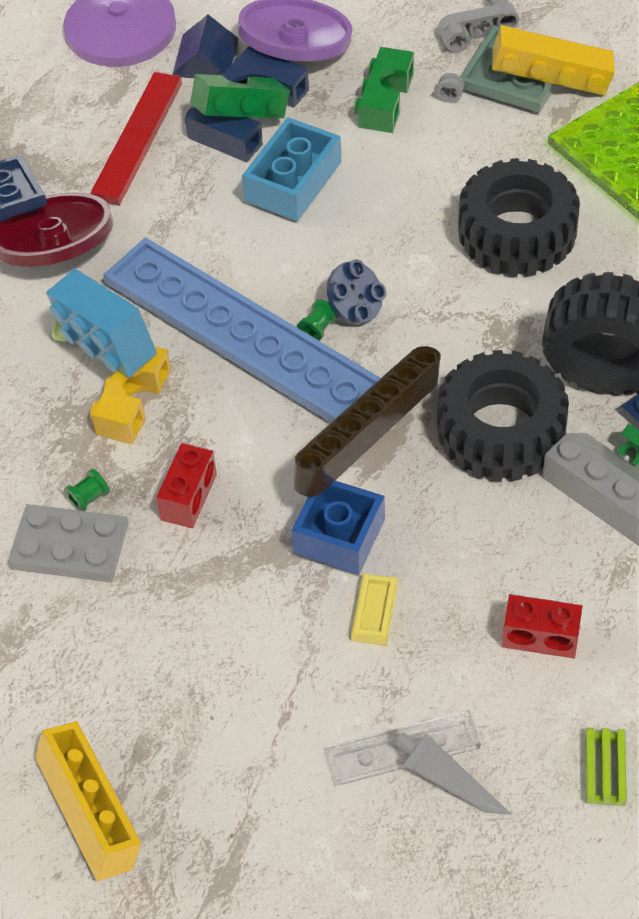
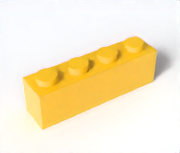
M501 25L493 46L492 70L605 96L615 73L614 51Z
M78 721L42 730L35 759L96 881L132 871L142 843Z

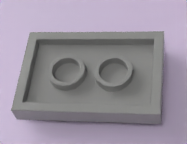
M26 504L8 560L9 567L12 570L112 582L129 525L127 516Z

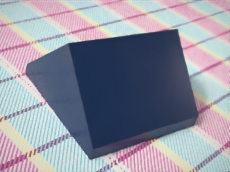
M207 14L183 34L173 75L181 76V78H194L195 74L221 75L234 63L239 42L238 37Z

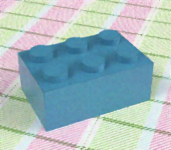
M287 117L242 175L245 202L299 221L341 164V137Z
M76 268L46 292L51 303L49 309L62 326L60 329L62 336L70 344L77 343L91 358L98 357L112 372L119 371L129 378L157 354L139 308Z

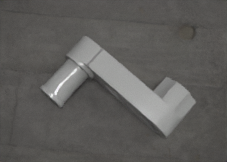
M488 0L491 6L446 15L438 24V29L446 48L453 53L461 52L470 44L472 39L487 37L494 25L515 28L519 24L520 19L514 5L509 3L508 0Z

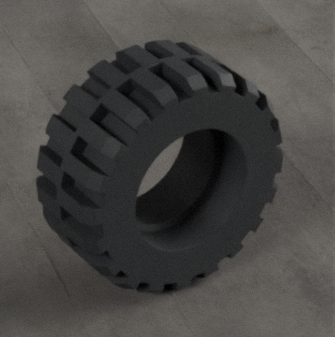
M512 158L510 162L503 163L502 160L494 162L492 167L486 165L477 171V175L474 174L468 179L466 186L462 188L460 193L458 216L460 243L471 259L475 258V262L483 268L486 266L490 267V271L500 275L501 272L508 273L510 277H517L518 274H526V277L533 276L540 270L544 273L552 269L553 264L558 265L566 259V255L574 247L580 208L579 196L576 194L577 190L570 181L567 182L568 178L562 172H555L554 168L546 163L544 165L537 164V160L519 161V158ZM507 212H525L539 219L529 223H512L497 216Z
M604 272L602 275L590 273L584 275L583 279L577 277L566 283V286L563 285L555 292L548 306L542 347L545 359L556 374L561 373V377L565 381L576 383L578 388L584 390L588 388L594 389L596 393L614 392L615 395L624 394L628 390L632 393L639 391V281L634 280L633 276L627 274L616 276L614 272Z
M493 350L492 354L485 355L484 352L473 356V360L469 361L466 359L457 365V370H451L445 377V382L440 386L437 401L439 443L444 446V453L451 460L456 458L455 465L463 471L469 469L472 471L473 476L483 479V476L492 477L491 481L502 482V478H510L511 481L521 480L524 474H528L530 477L539 473L541 466L544 467L545 454L566 435L569 400L568 395L565 393V386L559 377H555V372L549 366H541L539 359L532 356L529 358L523 357L521 352L512 351V354L503 353V350ZM503 404L524 411L530 419L516 426L498 427L481 421L474 413L490 405Z

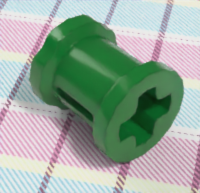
M322 299L315 300L311 306V312L297 324L298 329L318 341L324 337V330L327 326L334 323L338 318L330 303Z
M93 468L87 472L85 478L74 486L68 485L64 488L67 499L79 511H86L89 503L100 495L106 496L110 492L106 481Z

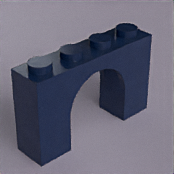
M250 46L235 58L234 63L226 72L221 74L227 80L240 84H247L248 77L275 78L290 90L287 105L293 108L309 91L308 68L285 59L266 55ZM195 107L189 109L186 113L188 139L246 163L263 145L261 122L248 117L208 116L201 113Z

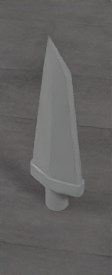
M403 731L395 742L398 747L410 755L403 764L409 770L415 771L485 813L511 814L433 741L434 739L428 734H425L421 741L417 742Z

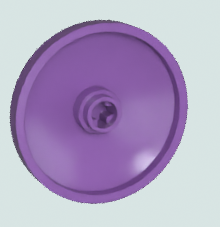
M76 0L68 9L64 19V32L70 49L87 62L107 67L129 66L151 59L170 44L176 31L175 11L169 0Z
M257 0L246 5L241 10L238 19V33L246 44L266 55L292 61H320L336 57L348 49L351 43L352 25L341 12L317 1Z

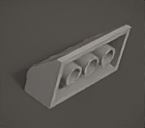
M567 433L545 454L542 478L639 546V469L589 434Z

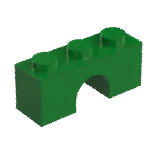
M380 47L377 57L371 59L369 78H364L362 97H357L354 107V114L358 115L359 128L388 133L394 132L400 115V92H408L414 75V52Z
M195 74L190 103L201 113L208 116L284 119L290 90L275 78L248 77L247 84H240L227 80L222 75Z

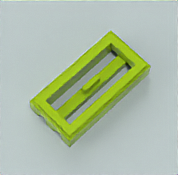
M587 727L586 804L626 806L625 729H617V732H610L609 728H602V731L599 732L594 731V728ZM595 742H602V795L595 794ZM610 742L616 743L617 795H611Z

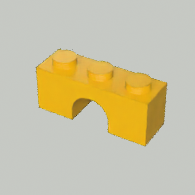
M155 346L157 354L129 378L119 371H115L112 376L106 379L104 392L99 401L93 403L90 411V419L93 421L96 435L133 445L146 418L142 399L132 397V395L142 391L155 394L160 393L171 372L168 349Z

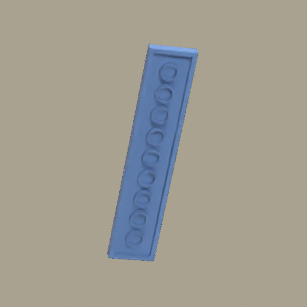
M146 237L103 274L105 283L330 423L381 379L379 376Z

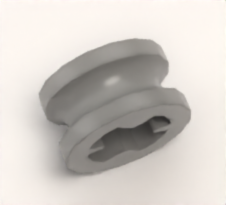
M445 73L439 79L436 93L445 102H457L462 97L465 82L455 73Z

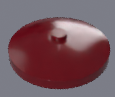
M73 192L45 196L48 205L39 207L34 212H24L12 216L4 222H0V261L13 266L36 267L67 261L88 252L100 244L112 230L113 218L108 203L98 196L87 193Z

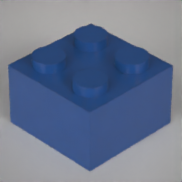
M335 480L323 493L318 496L308 497L291 530L294 554L360 575L385 521V496Z

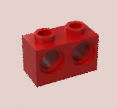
M185 443L180 444L156 496L161 521L194 528L217 476L213 450Z
M509 594L503 628L502 648L575 659L583 605Z

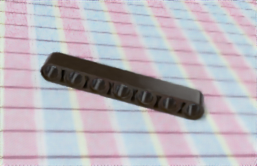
M420 346L413 349L301 449L295 456V491L306 497L318 496L323 493L427 396L438 384L441 360L439 351L429 346Z

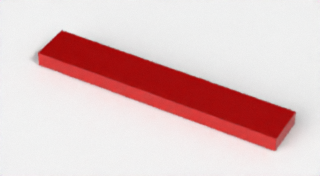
M154 71L90 192L92 195L104 199L109 204L120 206L182 86L181 76Z

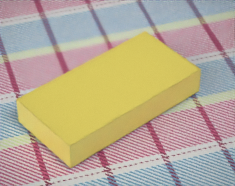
M363 573L351 632V641L388 645L398 589V578Z

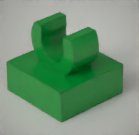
M628 423L621 432V435L629 442H625L619 447L618 454L625 458L629 451L636 450L637 456L632 464L639 468V430Z

